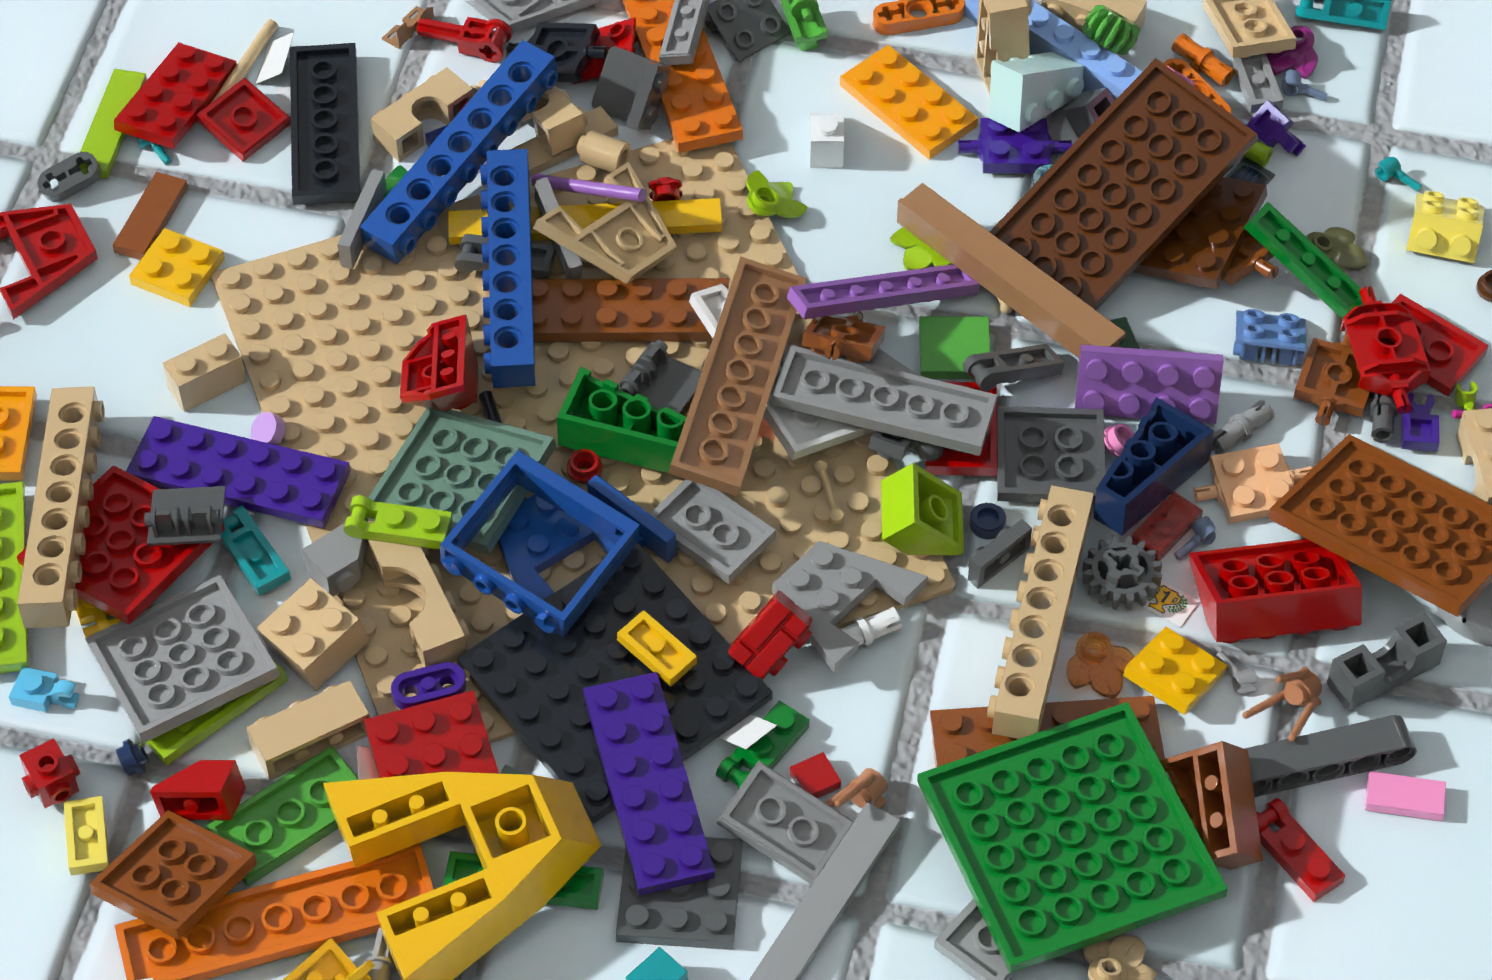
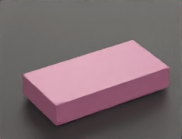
M1369 771L1365 810L1442 821L1445 808L1446 782Z

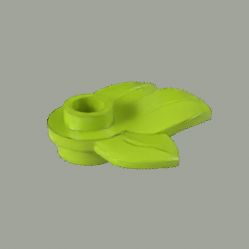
M759 170L748 175L746 185L749 194L746 201L749 208L759 216H773L776 214L785 218H798L804 215L808 207L799 201L792 200L793 184L791 182H769Z
M904 227L897 230L890 237L891 243L905 249L903 257L905 270L928 268L931 264L936 267L952 264Z

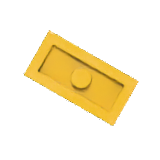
M644 610L617 632V641L650 670L657 672L658 677L670 687L697 664V656Z

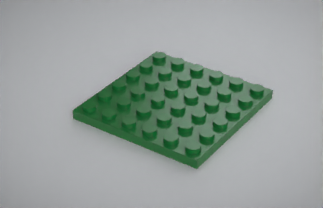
M1128 702L938 766L917 775V782L1010 974L1218 900L1227 895L1228 888Z

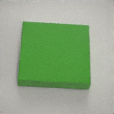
M919 316L920 375L930 379H975L968 376L962 367L965 359L970 355L990 352L989 317Z

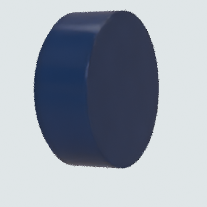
M981 503L971 511L969 526L977 537L995 539L999 532L1005 528L1006 514L1000 506L993 503Z

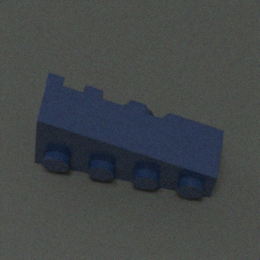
M1156 397L1151 404L1150 412L1147 416H1143L1138 424V430L1124 445L1119 459L1116 458L1097 486L1093 519L1123 536L1209 462L1214 430Z

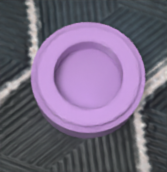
M263 412L258 415L251 427V439L278 445L281 442L285 433L284 420L270 412Z

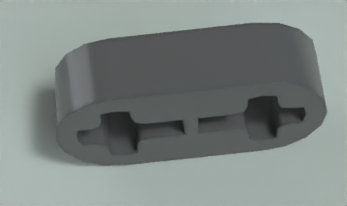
M88 152L76 153L43 171L38 178V188L46 199L52 202L62 201L98 181L101 176V166L92 154ZM86 163L89 173L83 175L80 165ZM53 179L59 182V188L55 191L51 188L50 183Z

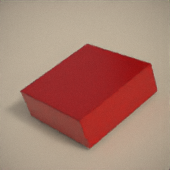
M824 752L790 766V775L796 785L816 798L841 788V780Z

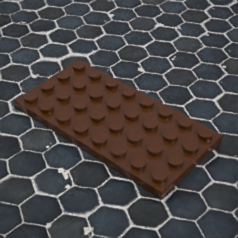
M1155 58L992 228L990 233L1093 309L1097 310L1258 141V135Z

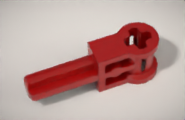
M467 17L464 25L421 18L418 20L416 29L419 36L457 43L459 53L480 57L484 61L492 63L501 60L503 47L513 36L512 28L502 20H483L473 17Z

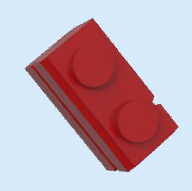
M778 590L730 644L728 653L742 666H745L754 676L760 677L763 680L770 673L774 677L787 663L788 659L784 655L791 647L794 646L796 649H800L811 636L812 632L808 628L811 626L812 618L782 591Z

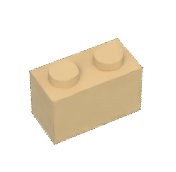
M226 333L162 363L168 389L184 412L247 382L242 356Z

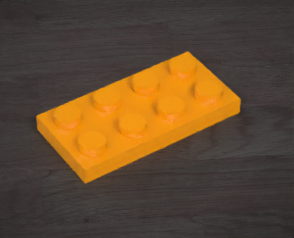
M886 45L840 76V86L929 160L975 129L978 125L977 116L890 45Z

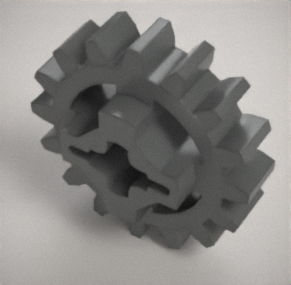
M1115 535L1112 537L1111 544H1107L1102 539L1099 540L1098 549L1090 547L1088 557L1083 561L1082 582L1089 585V596L1099 594L1098 603L1103 605L1107 600L1111 601L1113 610H1117L1120 603L1125 604L1127 610H1132L1133 602H1137L1142 607L1145 606L1147 596L1155 598L1157 587L1161 585L1162 562L1155 561L1156 551L1150 550L1146 552V542L1144 541L1137 545L1132 544V536H1128L1125 542H1120Z

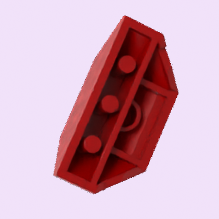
M465 314L432 323L427 329L428 334L415 344L402 361L401 401L402 403L439 411L464 409L477 402L478 363L468 318Z

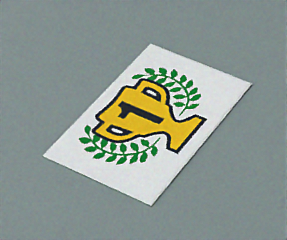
M1161 580V585L1157 587L1155 598L1147 596L1146 605L1143 608L1181 628L1200 600Z

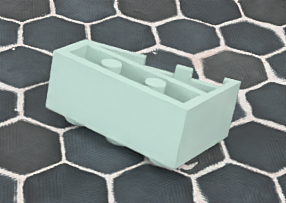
M1055 52L1029 55L1027 59L1012 57L1010 61L1006 62L992 60L988 118L1020 133L1082 93L1084 88V65Z

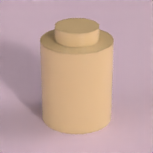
M591 130L587 135L580 137L576 152L580 155V162L613 172L628 162L630 143Z

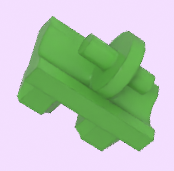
M780 0L796 45L798 44L801 51L818 48L819 40L828 38V31L820 13L817 0Z

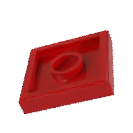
M243 78L196 114V121L242 162L291 125V117L246 78Z

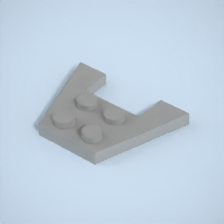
M465 0L487 19H499L506 22L512 28L513 33L537 25L539 22H545L601 2V0Z
M818 541L772 584V593L775 595L778 590L782 591L811 616L812 622L808 629L812 634L808 640L835 673L857 652L859 644L858 641L835 625L876 587L906 606L927 586L928 576Z

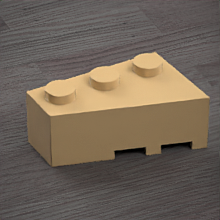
M979 0L975 60L989 96L992 60L1006 62L1010 61L1012 57L1027 59L1030 55L1029 15L1032 12L1030 0Z

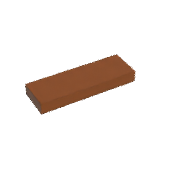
M156 172L114 241V253L141 260L166 227L188 189L187 180Z

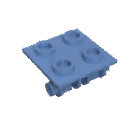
M1257 309L1237 310L1233 355L1239 356L1241 360L1257 361L1259 346H1262L1260 362H1264L1266 347H1271L1270 363L1274 364L1276 351L1279 348L1278 364L1295 366L1296 363L1303 364L1304 352H1306V319L1299 318L1297 315L1290 313L1271 315Z

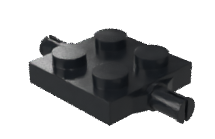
M539 22L534 34L527 41L555 56L558 72L557 82L579 83L589 60H606L610 49L607 45L595 46L600 35L596 24ZM508 43L506 47L508 56L519 43Z

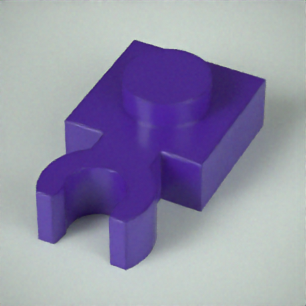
M1409 393L1408 398L1412 405V410L1406 414L1403 412L1401 418V449L1437 452L1440 444L1439 415L1431 414L1434 397L1428 394L1425 405H1418L1414 402V393Z

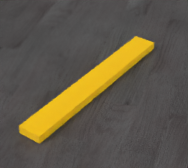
M720 198L651 201L670 234L722 232ZM621 203L563 205L560 207L584 229L620 206ZM530 207L531 241L551 240L533 229L536 221L542 216L538 207ZM482 209L448 211L449 245L460 244L465 234L482 235L481 217H488V211H482Z

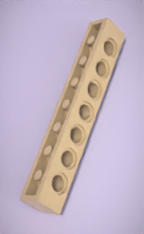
M94 386L52 388L17 603L24 628L70 626L71 612L77 611L78 595L75 584L80 583L82 580V567L79 557L80 555H85L86 539L83 530L89 527L90 524L87 502L93 500L94 496L91 474L97 473L98 465L95 448H100L101 446L99 422H104L105 419L104 402L102 400L98 401Z
M1051 485L1048 499L1041 498L1037 520H1042L1041 526L1034 525L1030 547H1035L1034 554L1027 553L1023 574L1028 575L1027 581L1020 580L1016 602L1021 603L1020 609L1013 608L1009 630L1014 631L1012 638H1005L1002 659L1007 660L1005 667L998 666L994 688H998L999 693L998 696L991 695L989 700L987 717L993 718L992 734L1020 739L1040 731L1092 516L1094 493Z

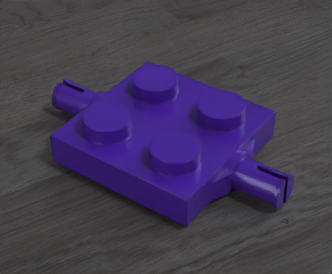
M980 118V135L978 140L958 139V154L978 153L982 161L983 173L1045 174L1050 169L1052 154H1064L1072 146V140H1052L1048 133L1047 118H1042L1020 133L990 118Z

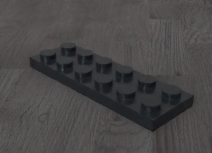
M356 43L290 47L293 205L357 201L361 194Z

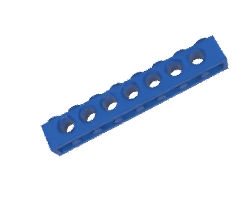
M524 40L516 46L363 222L360 230L365 247L396 264L405 255H409L414 250L417 241L426 231L434 227L439 215L446 207H450L455 202L458 193L463 187L475 179L480 165L487 161V151L498 150L499 145L505 138L511 136L516 131L518 123L524 116L535 109L542 95L554 87L558 79L555 56Z
M528 149L488 150L487 165H480L481 185H487V190L481 191L482 211H488V217H481L482 238L488 237V243H482L483 264H489V270H482L483 291H489V297H483L484 318H490V325H483L484 346H490L491 352L484 353L485 374H492L493 388L536 386Z

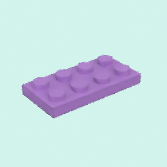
M1080 345L1074 408L1104 409V416L1142 419L1144 415H1148L1151 410V404L1158 397L1201 423L1216 424L1224 363L1223 355Z

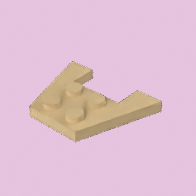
M629 162L608 174L603 183L643 188ZM648 195L644 202L617 199L621 203L620 206L584 229L560 206L539 218L533 229L625 284H629L671 256L677 247Z

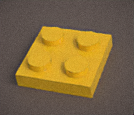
M164 228L130 273V283L141 289L191 307L212 278V274L217 271L225 260L224 252L221 249Z
M1166 626L1126 665L1123 676L1183 715H1186L1224 676L1228 665Z

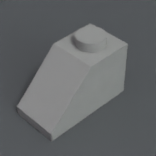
M345 523L302 549L306 571L333 597L341 592L350 590L361 580L369 547L367 539L348 536L343 530Z

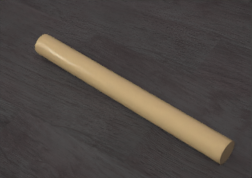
M272 19L266 21L212 102L246 76L277 30V22Z

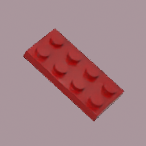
M178 42L114 119V129L174 149L195 124L196 114L207 107L215 98L236 67L237 61Z

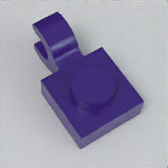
M1266 100L1246 124L1269 147L1274 148L1279 143L1287 152H1293L1296 156H1299L1306 147L1299 138L1288 131L1294 122L1269 100Z

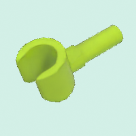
M1472 381L1469 392H1466L1460 388V383H1457L1454 397L1456 405L1464 408L1466 411L1475 410L1474 404L1478 391L1477 384Z

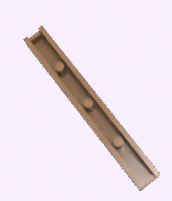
M921 183L904 198L898 200L897 223L1079 358L1080 345L1119 347L1120 341L1126 337V332L924 183Z

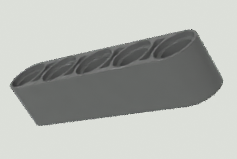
M1398 715L1297 736L1294 742L1284 739L1245 748L1248 750L1254 798L1396 766L1409 761L1417 753L1404 719Z

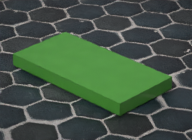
M330 746L239 804L232 820H214L204 828L255 854L257 865L242 879L247 887H249L339 828L330 808L323 783L358 780V776L335 748Z

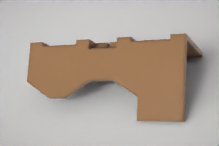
M416 6L402 19L403 24L395 25L381 39L400 49L409 38L413 37L419 19H432L434 17L433 7H427L423 10ZM418 12L413 19L410 18L414 13ZM396 31V34L390 39L389 37Z

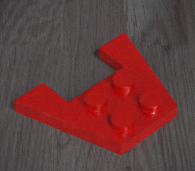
M71 204L0 212V240L10 237L30 277L0 288L1 296L14 320L89 266L98 257L95 247Z

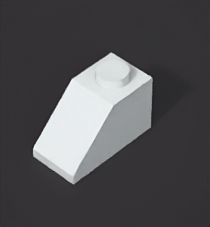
M810 113V168H843V113Z

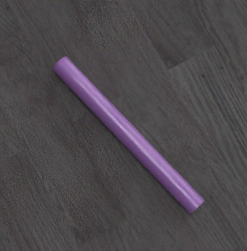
M534 174L531 178V184L535 187L536 180L548 177L552 190L644 202L647 196L646 190L643 188Z

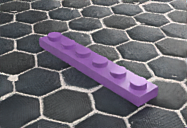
M952 264L790 286L787 299L803 319L977 295L980 284Z

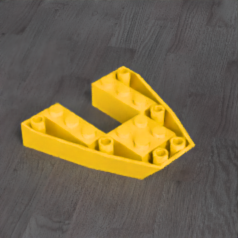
M438 772L323 783L330 808L355 868L465 825L484 868L482 871L376 912L382 934L401 980H453L543 908L601 847V843L573 782L525 774Z

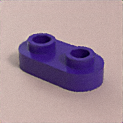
M452 662L439 663L401 673L391 684L392 699L399 709L461 694L466 690L465 673L459 665ZM445 684H452V685H453V686L448 687V688H443V687H442V686L445 685ZM409 693L417 694L413 697H406V695Z

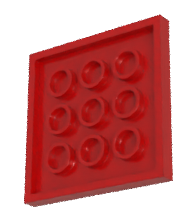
M113 465L93 484V500L87 502L90 524L89 527L83 530L86 539L85 555H80L79 557L82 567V580L80 583L75 584V589L77 590L78 598L130 625L213 543L147 546L149 527H145L144 516L145 513L151 512L153 490H159V488ZM224 522L222 525V533L225 531ZM26 548L16 556L18 563L24 565Z

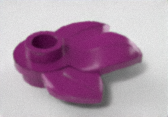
M1293 26L1291 30L1296 39L1302 38L1300 41H1296V49L1282 51L1277 54L1266 53L1274 76L1293 67L1294 70L1300 72L1302 78L1308 79L1318 63L1317 53L1313 49L1315 43L1314 34L1305 26Z

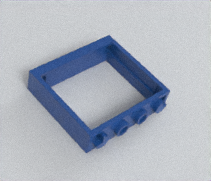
M517 450L440 544V562L450 573L457 576L462 575L473 582L480 592L486 595L492 594L502 600L512 612L516 614L523 613L534 620L536 625L544 632H553L563 638L638 543L640 524ZM517 484L615 544L562 612L464 551Z

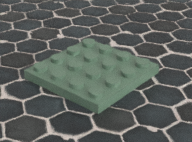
M426 408L368 498L376 502L452 512L453 523L451 532L517 450L545 466L556 448L554 437L456 410L439 411ZM517 484L466 548L490 555L529 491Z

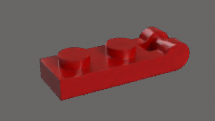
M1275 798L1267 803L1266 809L1261 813L1256 811L1262 846L1313 902L1344 882L1345 874L1290 815L1287 806L1281 799ZM1275 823L1280 830L1274 833L1269 828V825Z

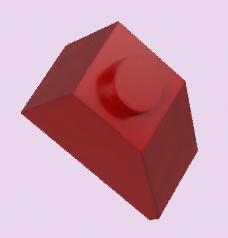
M199 760L152 786L150 793L160 817L169 810L187 820H232L246 786L236 760Z

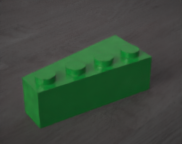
M580 366L557 416L558 446L574 450L588 449L598 456L668 473L686 416L667 407L662 409L655 407L649 403V398L638 393L632 396L620 390L619 384L605 379L604 382L591 376V371Z

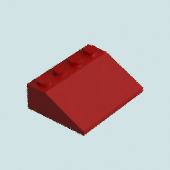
M1308 539L1189 553V561L1206 623L1216 643L1232 644L1251 638L1272 639L1277 635L1293 633L1307 635L1313 631L1326 629L1340 631L1362 624V585L1345 558Z

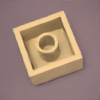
M312 578L304 583L256 628L268 649L315 691L370 642L360 620Z

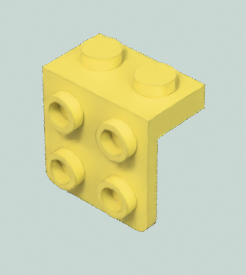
M1425 191L1424 194L1418 193L1415 199L1414 216L1406 250L1475 263L1483 228L1484 206L1479 205L1477 200L1468 197H1459L1458 200L1444 198V194L1436 191Z

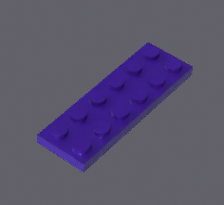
M153 416L126 472L159 489L226 486V505L234 507L243 506L246 510L325 528L349 477L351 467L349 462Z
M657 672L583 688V696L639 896L715 878V870Z

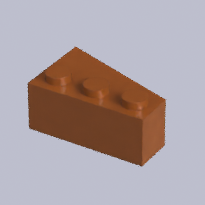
M1220 741L1160 760L1216 866L1232 870L1263 861L1247 749Z

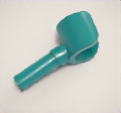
M137 138L140 148L151 146L165 165L172 162L161 145Z
M1387 157L1378 163L1380 167L1375 169V175L1381 181H1387L1394 176L1416 192L1421 189L1422 185L1401 170V165L1397 158Z

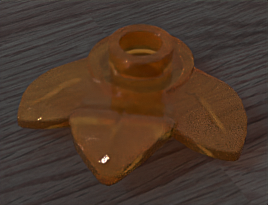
M1097 631L1088 632L1079 638L1075 648L1076 654L1067 663L1068 681L1074 689L1090 684L1092 689L1099 695L1106 698H1117L1123 685L1122 674H1124L1126 665L1135 656L1125 647L1112 645L1105 634ZM1091 649H1092V650H1095V651H1097L1098 653H1093V652H1091L1090 650H1091Z

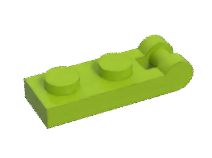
M357 495L352 498L350 505L352 514L346 519L343 530L348 536L354 538L440 549V544L450 533L453 515L449 511L376 502L366 496ZM372 518L375 519V522H366L365 519Z

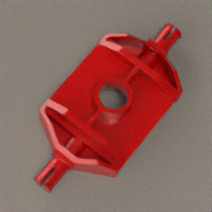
M1369 286L1367 290V287H1363L1359 291L1363 305L1355 306L1343 317L1340 328L1341 331L1346 329L1359 370L1360 380L1358 387L1388 397L1391 396L1394 399L1397 413L1402 414L1403 410L1404 414L1409 413L1412 410V405L1407 394L1428 382L1431 371L1412 312L1399 302L1382 303L1381 300L1377 301L1374 288ZM1388 338L1390 341L1396 344L1386 345L1383 344L1379 339Z

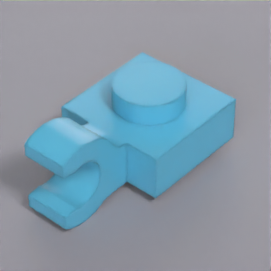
M22 667L9 695V700L14 706L47 712L50 703L75 709L80 699V694L73 693L76 683L60 680L57 673Z

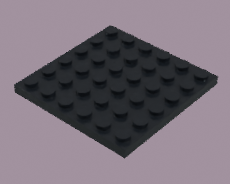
M638 543L563 638L553 632H544L536 625L534 620L522 614L457 657V665L463 669L465 675L554 779L573 782L585 811L593 824L615 810L583 696V688L653 673L652 670L617 641V632L643 610L697 656V664L671 687L658 677L683 761L773 699V691L760 677L754 676L745 666H742L729 655L728 649L731 645ZM599 564L544 599V601L562 612Z

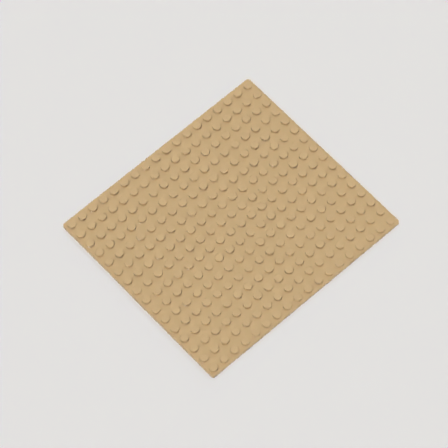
M669 139L630 151L628 162L648 196L652 191L649 189V182L662 177L678 179L682 181V187L679 190L683 192V196L680 200L720 198L722 232L670 234L677 246L673 254L638 278H729L730 289L740 256L798 275L769 216H759L749 208L746 201L749 194L746 185L748 175L731 142L679 153L674 139ZM583 164L549 175L603 183L605 177L611 172ZM529 180L530 207H538L534 199L535 187L532 186L531 180ZM553 190L559 206L620 203L615 198ZM481 194L456 201L450 207H446L437 218L434 227L421 236L414 250L409 255H405L398 264L365 247L364 244L354 268L342 267L337 245L341 237L339 235L222 269L212 274L214 288L238 351L242 356L243 364L262 413L270 412L276 414L284 420L285 433L278 445L346 461L350 464L351 472L325 528L305 524L312 543L345 523L346 519L352 514L350 505L354 496H370L426 410L425 407L402 403L400 387L402 361L415 344L428 334L427 329L432 323L465 314L468 318L478 363L477 402L456 411L485 418L479 394L483 391H491L503 424L554 437L556 448L545 464V467L588 492L587 484L577 483L570 479L567 474V462L571 455L578 450L558 446L557 416L581 366L591 371V376L603 382L605 379L619 384L651 342L656 341L534 342L536 386L493 388L492 374H485L484 353L491 352L490 346H484L483 325H490V318H484L483 297H489V291H483L482 271L474 270L471 273H463L455 268L454 264L457 254L461 253L462 250L460 249V244L449 245L448 211L482 209ZM551 240L531 241L533 243L553 245ZM556 254L549 279H566ZM580 257L583 264L581 279H617ZM796 311L787 340L789 346L794 344L798 347L811 349L801 346L803 332L813 318L803 319L798 311ZM664 341L668 346L666 350L667 356L702 372L712 341ZM693 397L680 414L687 417ZM764 417L738 496L723 491L720 492L776 530V539L730 584L724 582L677 548V555L667 563L646 546L643 547L648 555L729 644L735 640L774 596L772 584L818 541L928 576L927 586L906 606L876 587L835 625L839 629L854 624V620L859 617L866 619L891 607L899 610L948 594L955 588V581L942 555H906L882 540L881 480L894 474L898 469L893 460L883 458L877 451L868 449L874 432L791 460ZM598 456L603 466L600 477L649 514L685 480L665 472ZM818 460H824L828 464L826 472L836 505L844 513L843 522L840 524H832L829 520L831 509L821 476L814 469V465ZM529 491L526 495V498L528 499L529 497L535 494ZM594 540L542 571L539 575L556 592L602 562L607 553ZM498 542L490 555L468 548L464 549L468 554L511 580ZM368 547L361 580L350 590L341 592L334 596V598L360 620L370 639V642L355 655L377 716L401 710L394 704L392 699L391 684L393 680L401 673L423 668L412 644L409 623L418 616L425 602L416 593L408 589L384 587L371 560L370 547ZM427 548L429 556H426L429 564L435 563L442 577V584L440 586L443 592L449 591L453 597L456 611L453 613L456 619H463L469 630L470 640L466 641L467 651L523 614L512 612L502 600L494 595H486L480 592L473 582L462 575L457 576L447 571L440 562V549ZM465 675V692L474 690L489 742L492 743L517 735ZM445 684V685H443L442 687H443V688H448V687H451V686H453V685H452V684ZM409 693L406 695V697H413L417 694Z

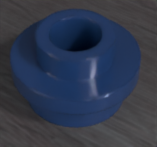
M130 739L123 741V746L117 748L116 753L125 772L129 776L135 773L139 775L146 773L145 764L149 763V759L141 743L134 744Z

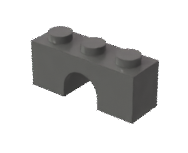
M1424 613L1394 628L1391 639L1378 651L1371 654L1367 647L1362 644L1334 658L1326 684L1347 711L1440 665L1447 640Z

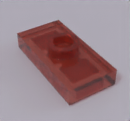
M1174 491L1131 535L1132 544L1137 545L1141 541L1146 542L1145 551L1155 550V561H1160L1192 528V525L1202 518L1203 510Z

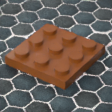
M167 810L89 885L92 894L180 940L257 865L254 853Z

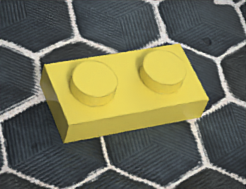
M97 796L65 801L64 815L68 868L71 876L103 871L110 865L103 797Z

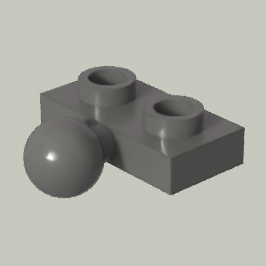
M879 431L873 433L868 449L877 451L881 457L890 460H902L911 449L916 450L918 457L925 462L937 461L944 453V447Z

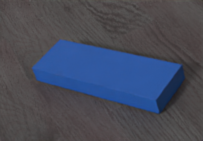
M595 475L587 482L589 494L640 524L639 535L645 538V546L667 563L677 555L676 533L600 476Z

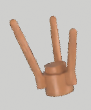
M1303 667L1296 672L1277 676L1275 678L1277 683L1287 682L1285 689L1243 712L1242 717L1248 719L1284 699L1295 706L1306 705L1288 737L1290 742H1294L1314 709L1322 703L1318 697L1322 692L1321 681L1307 667Z
M866 768L856 779H853L844 789L825 803L830 807H841L851 799L860 808H863L868 802L881 809L886 804V800L882 795L888 789V784L879 772L872 768Z

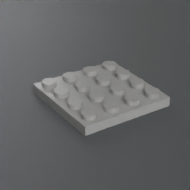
M221 575L146 609L130 625L121 621L85 638L92 655L142 743L281 677L276 664Z

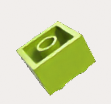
M914 463L881 480L882 540L906 555H960L964 553L962 493Z

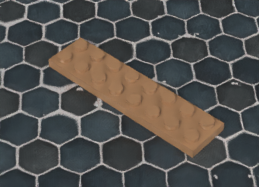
M740 256L668 474L738 496L797 311L787 299L790 286L804 285L807 278Z

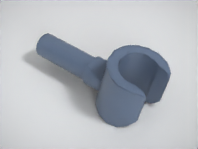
M1287 70L1286 79L1282 80V89L1287 96H1296L1302 93L1323 101L1327 98L1328 93L1301 83V74L1296 70Z
M1202 517L1192 525V530L1196 535L1174 553L1177 560H1181L1200 544L1209 545L1215 541V525L1209 517Z

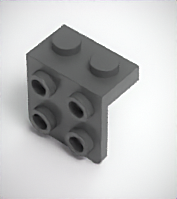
M611 47L592 99V107L595 109L601 106L608 115L627 121L626 125L637 130H651L658 116V106L662 94L669 83L671 67L620 47Z

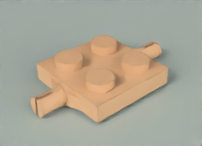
M1279 443L1211 455L1209 466L1213 475V485L1194 487L1193 497L1196 503L1217 499L1224 508L1229 524L1268 517L1270 508L1312 469V466L1291 470L1285 462Z

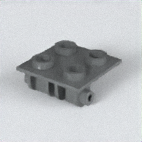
M716 0L709 4L707 10L709 19L705 21L707 29L710 32L715 30L721 34L738 62L791 34V31L771 0Z
M656 340V342H651L619 383V389L632 396L638 393L647 397L651 405L660 409L667 407L681 413L694 396L702 372L667 356V344L662 340Z
M226 486L153 490L151 512L145 513L144 516L145 527H149L147 546L221 542Z

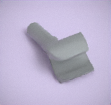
M1223 651L1216 655L1217 659L1228 665L1227 670L1232 677V685L1237 694L1257 691L1254 683L1258 681L1254 669L1240 671Z

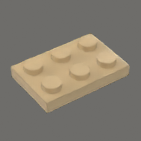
M1203 0L1202 7L1232 58H1248L1252 55L1266 53L1277 54L1282 51L1296 49V36L1273 0Z

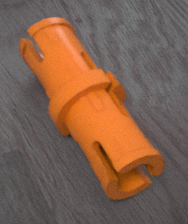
M1185 33L1179 35L1174 41L1171 48L1172 51L1191 63L1195 71L1203 72L1222 87H1225V84L1227 85L1232 80L1235 69L1218 59L1212 49L1200 46Z

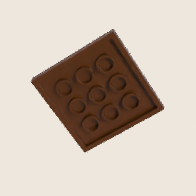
M1223 177L1133 273L1218 290L1248 233L1243 227L1259 212L1268 195L1267 186Z

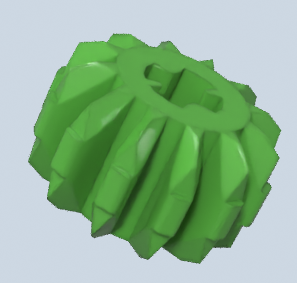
M1104 5L1094 6L1093 10L1085 18V23L1082 27L1083 33L1088 38L1119 55L1127 54L1134 47L1140 33L1139 27L1134 22Z

